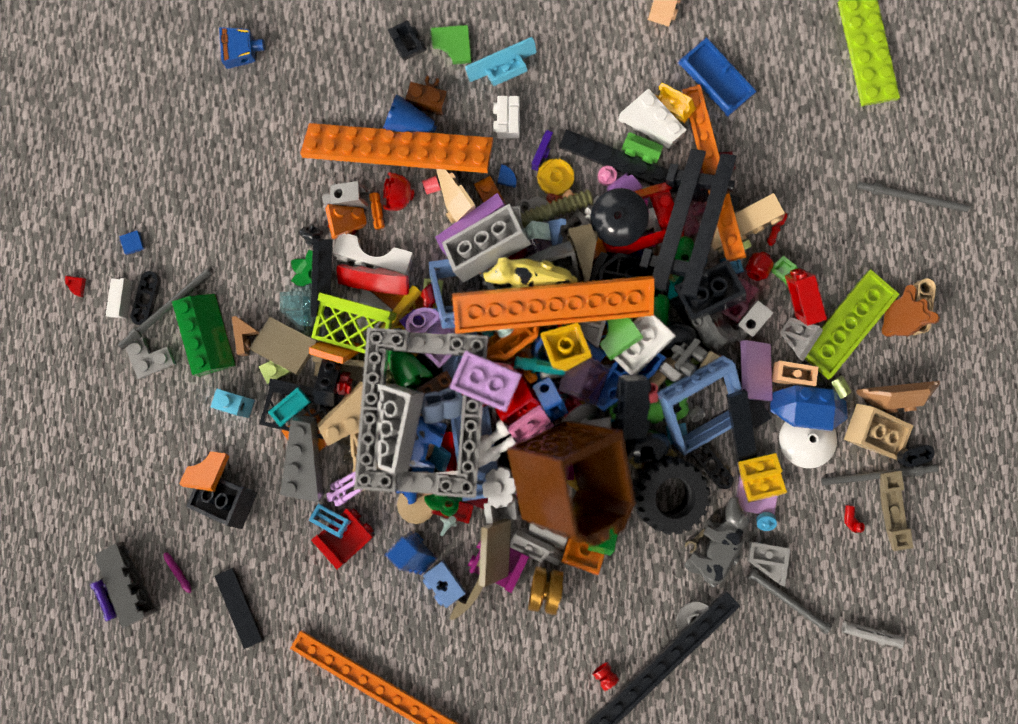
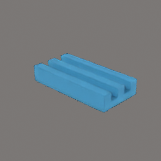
M319 503L308 520L341 539L344 536L342 535L344 531L346 532L348 529L346 527L352 522ZM320 509L342 520L343 524L341 525L319 513ZM316 516L340 528L337 532L315 520Z

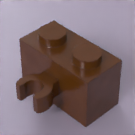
M428 75L425 78V85L410 82L405 99L421 111L443 116L448 102L447 91L437 89L439 87V78H436L434 84L429 83L430 76Z

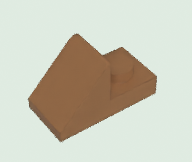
M233 316L232 323L237 355L248 356L250 355L249 348L251 347V342L247 337L258 335L260 332L242 319Z

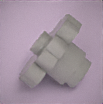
M505 467L491 469L485 476L487 482L482 485L483 496L488 498V504L495 508L510 507L517 500L512 470Z

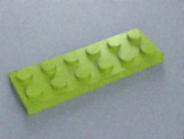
M839 0L838 6L861 107L898 100L900 95L878 0Z
M871 269L868 270L822 325L823 331L805 360L812 366L819 367L818 371L827 379H831L899 296V293Z

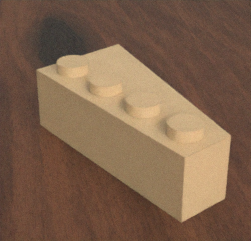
M774 193L735 213L742 241L746 240L748 235L752 233L755 235L763 231L764 227L770 224L775 225L783 220L782 218H784L785 213ZM717 227L711 246L715 252L719 251L721 253L724 250Z

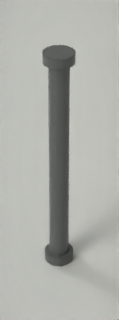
M753 568L747 576L748 579L759 583L821 628V632L824 634L831 630L832 624L821 620L759 575L756 569Z

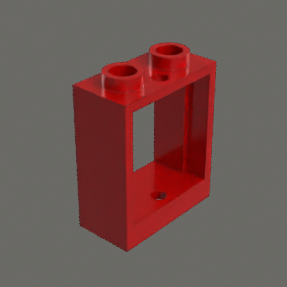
M801 268L791 270L790 274L785 275L796 318L807 326L827 320L815 275Z

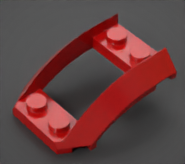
M661 183L634 191L642 199L650 197L661 231L641 237L635 243L624 247L610 246L603 242L605 251L612 254L623 253L628 255L663 243L674 206L670 193L672 187L666 183Z

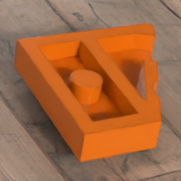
M328 204L325 208L332 239H337L339 235L344 233L347 235L352 233L353 230L362 229L367 224L363 208Z

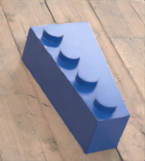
M411 531L403 536L385 554L399 570L409 571L410 573L414 572L422 575L438 559L422 543L424 539L417 532L412 533Z

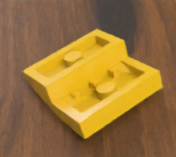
M776 453L738 462L748 503L787 493L781 475L782 469Z

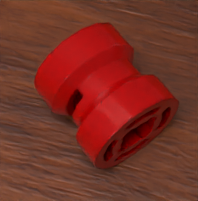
M608 662L600 665L592 673L595 679L601 682L600 686L604 691L614 687L620 680L611 671L612 667Z

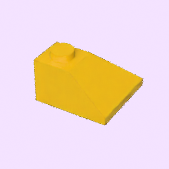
M579 323L540 333L554 369L576 372L591 367V352Z

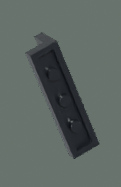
M313 238L310 317L317 316L320 304L318 300L319 293L331 295L333 239ZM325 306L324 316H330V307Z

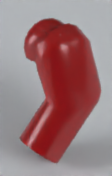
M428 284L421 292L423 306L427 308H432L433 304H435L432 284Z

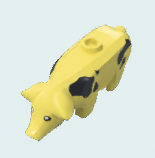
M502 257L498 258V264L492 270L483 273L486 282L500 285L509 283L512 285L511 288L578 282L577 278L572 276L570 271L554 266L546 260L538 262L530 259L510 260Z

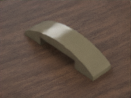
M902 471L881 473L880 476L881 506L887 535L893 551L914 548L911 529L907 528L902 490H904Z
M480 559L477 563L478 567H480ZM479 578L468 599L465 600L461 597L458 599L449 619L454 620L458 618L475 602L483 586L479 585Z

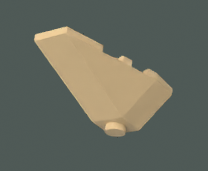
M436 169L448 212L446 216L451 224L453 222L456 223L475 209V204L463 186L459 185L453 173H449L448 170Z

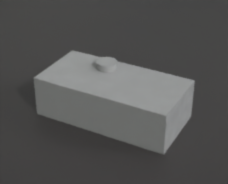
M507 204L443 241L442 245L453 272L464 283L497 264L498 258H508L531 245V242L517 213L510 204Z

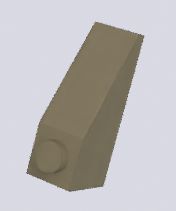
M591 224L569 228L566 237L574 249L581 282H589L596 242L598 241L597 232L593 230Z

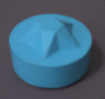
M763 512L756 518L757 527L762 531H771L777 526L776 517L773 513Z

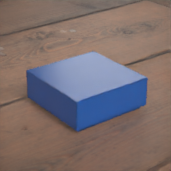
M138 230L119 236L124 254L129 255L145 250L141 234Z

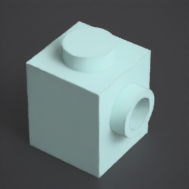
M531 221L524 228L531 242V245L527 246L526 249L541 251L551 241L549 223Z

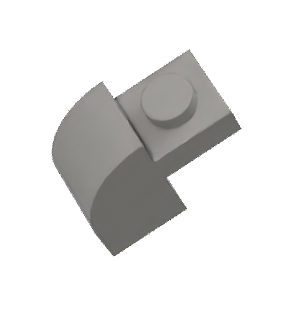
M518 499L510 507L495 508L488 503L484 504L486 524L505 518L510 520L522 518Z

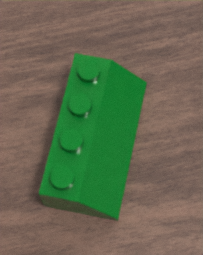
M216 294L188 296L172 301L192 375L201 377L236 366Z

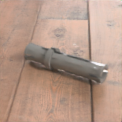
M844 621L841 631L844 634L875 641L882 646L886 644L899 649L904 646L905 640L903 636L888 633L884 629L877 630Z

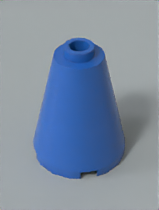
M396 94L383 129L393 132L435 133L437 126L434 125L435 121Z

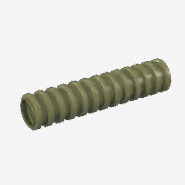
M586 189L585 192L574 193V196L568 195V198L563 197L562 200L560 198L557 201L553 200L551 204L548 202L546 205L542 204L541 207L536 206L535 209L524 210V213L521 212L522 225L526 228L531 221H548L549 218L553 219L554 216L565 215V212L571 213V210L576 211L577 208L580 210L582 207L592 206L594 202L590 190Z

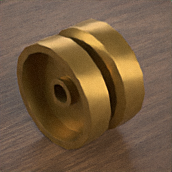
M535 567L528 610L538 612L542 607L543 600H545L544 610L546 614H557L563 591V571L552 570L547 581L546 568Z

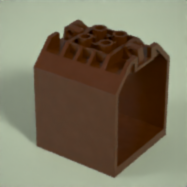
M564 421L507 448L523 520L542 530L546 529L564 538L581 543L585 542L593 547L601 544L602 541L605 542L610 539L609 529L612 527L615 534L625 530L635 505L622 430L574 421ZM573 464L576 483L579 488L573 500L571 499L565 467Z

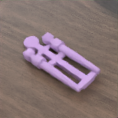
M355 472L330 484L331 490H335V492L327 493L328 502L334 501L335 506H341L348 499L362 491L356 489L348 494L346 493V490L355 484ZM351 478H353V481H352V482H350V483L344 485L345 482H347V481H349Z

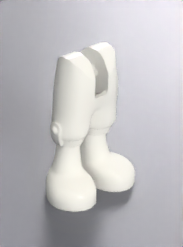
M498 420L496 422L497 428L491 435L480 436L478 468L491 461H497L500 453L507 451L508 447L517 444L511 435L502 443L492 447L494 442L510 434L507 429L508 425L503 421Z

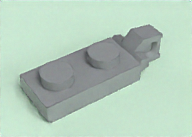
M518 529L510 538L511 548L537 561H549L558 566L562 560L563 552Z

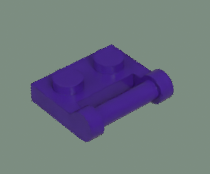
M102 580L90 584L104 614L105 622L117 618L113 603H110L107 596L109 592L106 584Z

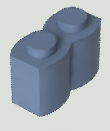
M450 388L444 389L441 392L424 394L421 408L424 422L431 424L443 419H453L461 416L463 396L460 392Z

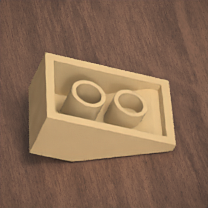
M856 404L844 440L897 460L898 452L907 445L913 425L875 407Z

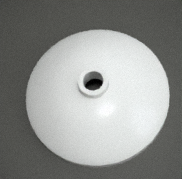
M784 422L779 433V444L784 456L794 465L802 468H816L828 462L833 456L837 447V434L835 429L828 431L793 427ZM811 435L815 438L813 443L810 441Z

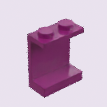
M481 539L476 547L478 549H481ZM510 547L508 577L495 583L512 593L529 556ZM480 550L477 556L472 555L468 566L471 567L469 572L472 574L473 572L478 575L480 573V567L477 566L480 559Z

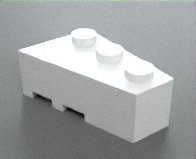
M647 89L620 113L618 119L620 122L630 125L634 130L646 134L650 139L668 149L678 142L686 132V128L650 89Z

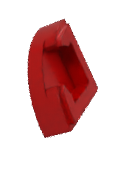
M65 276V283L74 295L83 297L86 279Z

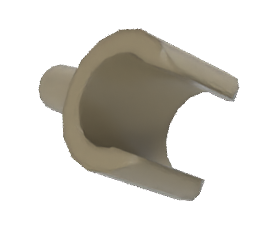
M703 529L693 539L686 540L684 544L685 547L689 543L694 544V547L690 550V553H693L694 550L696 551V544L705 535L703 534L705 529Z

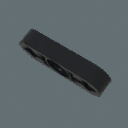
M152 271L142 274L131 312L132 322L139 326L152 315L161 283L159 275ZM152 277L153 279H155L154 283L151 282L149 285V282H147V278L150 279ZM144 287L150 288V289H153V290H152V292H151V291H149V290H145ZM144 294L150 295V301L147 304H143L141 301ZM139 306L145 307L147 310L141 309ZM137 315H144V319L140 320L137 318Z
M706 443L702 445V452L704 455L709 453L710 456L706 457L703 462L700 459L704 457L700 453H695L697 449L690 452L718 488L728 489L733 485V476ZM711 459L717 464L716 469L713 471L708 470L706 467L707 462ZM719 472L721 476H727L728 479L726 481L728 484H720L721 478L718 475L714 477L713 474Z

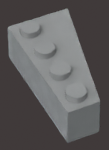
M393 383L378 384V391H380V401H378V410H380V422H378V430H380L378 468L393 474L407 472L409 470L424 393Z

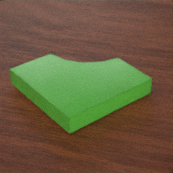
M468 25L431 28L432 46L434 49H441L451 57L453 64L471 63Z
M630 318L607 320L609 325L608 333L600 343V346L608 358L613 360L644 337Z

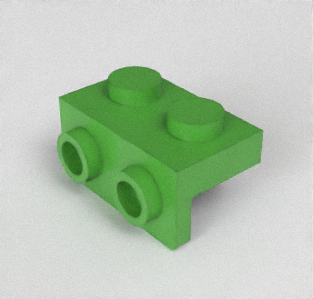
M629 132L622 151H625L624 153L629 156L640 157L644 162L656 164L663 146Z

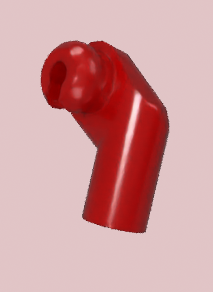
M845 505V525L854 533L863 532L865 525L855 518V507Z

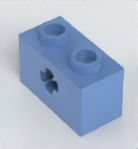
M444 560L440 561L423 575L425 586L429 590L433 589L436 594L434 597L440 606L444 605L447 608L466 593ZM440 580L448 583L446 585L447 589L444 587L439 588Z

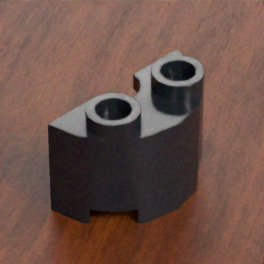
M408 20L388 29L395 48L403 61L427 50L423 40L419 41L416 38L419 37L415 26L411 27Z

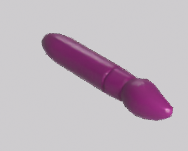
M165 552L163 554L164 560L179 581L181 588L187 593H191L192 589L189 581L186 580L173 557Z

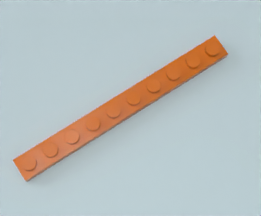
M699 84L683 89L682 92L692 98L696 108L689 119L697 150L706 151L702 166L703 173L715 175L720 156L701 85ZM726 193L717 227L725 258L731 262L746 258L730 194Z
M303 630L299 632L290 647L294 652L415 724H459Z

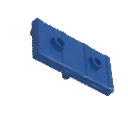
M707 37L678 62L694 81L701 85V88L727 117L756 93V90Z

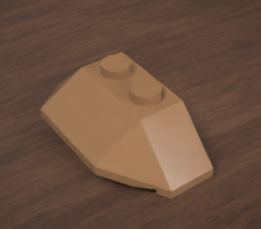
M940 381L858 389L856 392L873 407L885 410V413H897L899 408H904V412L916 411V407L925 405L940 385Z

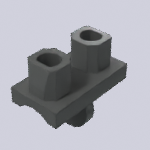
M695 338L689 347L686 343H683L681 346L674 345L672 347L674 353L672 359L677 361L674 364L676 371L689 377L692 376L696 370V366L690 362L692 358L701 363L707 356V351L700 346L701 341Z

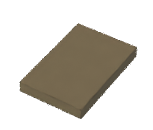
M269 317L249 349L284 369L299 375L311 356L309 354V347L318 342Z
M505 518L481 528L480 586L486 587L508 577L510 519Z

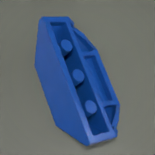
M795 385L772 392L773 399L770 401V412L777 414L782 420L793 427L832 431L848 419L847 403L843 398L840 399L835 390Z

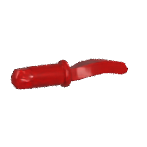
M787 213L784 214L782 221L771 227V233L769 238H767L769 246L776 243L777 235L781 230L780 227L787 219Z

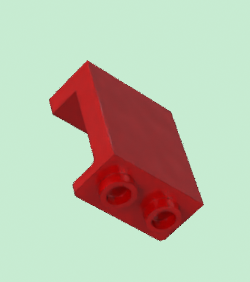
M348 507L341 514V516L352 521L346 527L348 528L347 531H344L342 534L344 535L342 539L324 529L311 540L336 570L342 567L374 537L373 528L367 522L364 524L359 519L361 515L355 508L351 510ZM338 518L334 520L341 525L343 524V521ZM332 524L328 525V527L337 532L340 529Z

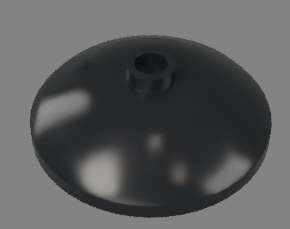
M625 188L612 189L602 194L596 200L591 211L593 230L597 232L598 238L610 246L624 247L635 243L645 233L649 223V211L645 201L636 192ZM617 212L622 214L620 219L615 218Z

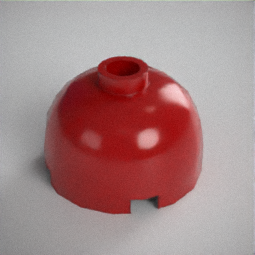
M389 172L387 175L390 176V179H385L383 188V199H387L386 205L383 204V208L389 211H399L404 209L410 200H413L414 189H411V184L405 176Z

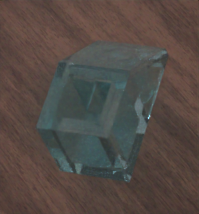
M303 291L280 292V311L300 330L307 332V327L310 326V316L307 315V308L310 307L309 296H306V293Z

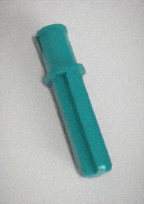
M515 357L514 369L571 377L573 372L554 369L551 362L537 360L536 357L533 359Z

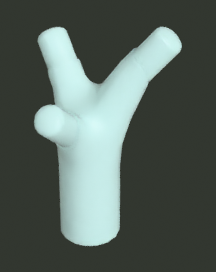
M450 516L448 519L440 517V520L444 523L440 535L444 536L450 527L457 526V523H455L456 518L454 516Z

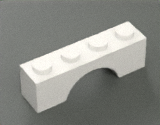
M345 233L339 235L336 239L332 252L338 261L347 263L349 260L355 262L354 265L369 266L373 267V269L381 267L404 275L409 274L414 257L412 252L395 247L384 256H369L362 251L360 240L357 236L346 235Z

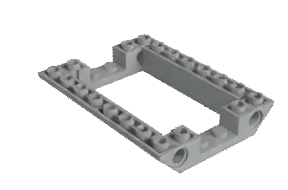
M367 328L354 489L387 492L403 491L476 498L483 402L463 394L457 475L411 471L393 474L378 468V441H380V430H378V422H380V410H378L380 391H378V384H386L389 351L463 356L466 350L486 359L488 336L451 333L444 335L409 332L408 330Z

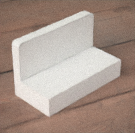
M126 278L111 279L106 310L107 317L127 319L132 281Z

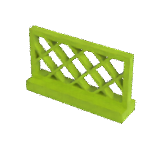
M319 293L318 300L320 304L311 338L365 353L366 349L363 348L366 346V337L363 332L367 328H375L374 325L380 321L386 323L385 329H391L392 321H395L397 313L329 294ZM325 306L330 307L334 313L328 319L323 314ZM348 312L351 320L343 324L339 315ZM365 317L369 325L361 329L356 320ZM336 318L340 327L332 331L328 322ZM354 323L357 332L350 336L345 327ZM325 325L329 334L324 337L318 336L320 327ZM343 330L346 339L339 342L334 334ZM360 334L364 344L356 347L352 339Z

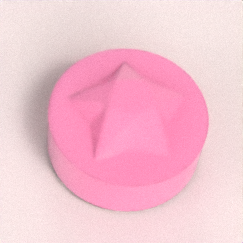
M604 166L599 170L598 181L602 185L608 186L616 180L617 172L613 167Z

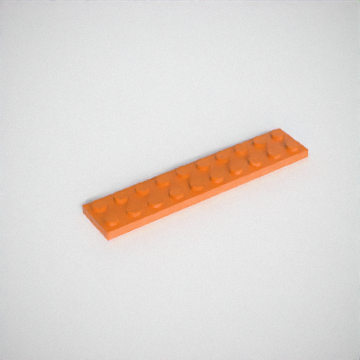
M309 123L300 154L302 158L488 173L493 137L429 132H393L378 128Z
M653 276L453 293L455 333L654 316Z

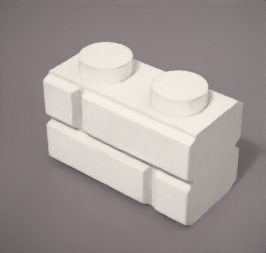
M498 96L497 103H494L493 113L497 114V121H493V132H497V138L518 139L520 135V97Z

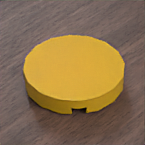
M549 159L543 162L538 170V185L548 195H563L573 185L574 171L565 160Z

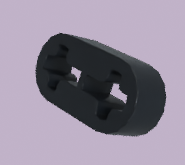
M927 444L914 445L901 449L897 454V461L900 465L913 467L931 461L934 458L935 451L932 446Z

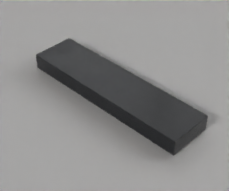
M743 389L727 394L726 398L737 462L757 458L748 393Z
M235 568L214 576L243 648L246 649L262 642L264 639Z

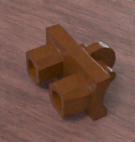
M445 371L416 389L424 394L441 392L444 389L450 388L453 380L449 373Z

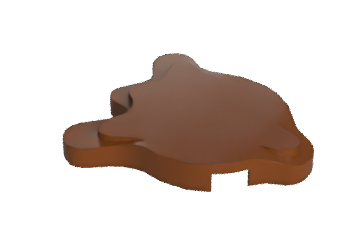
M908 285L902 297L894 301L886 310L881 332L886 337H908L918 332L924 325L938 323L940 316L935 312L929 311V302L926 299L916 301L917 288L913 285Z

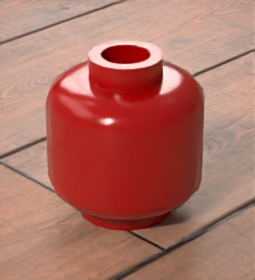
M766 252L753 253L745 266V270L749 278L760 281L769 276L774 262Z

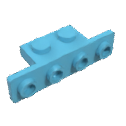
M533 37L465 66L469 81L473 82L487 75L493 86H496L527 72V67L522 59L537 52Z

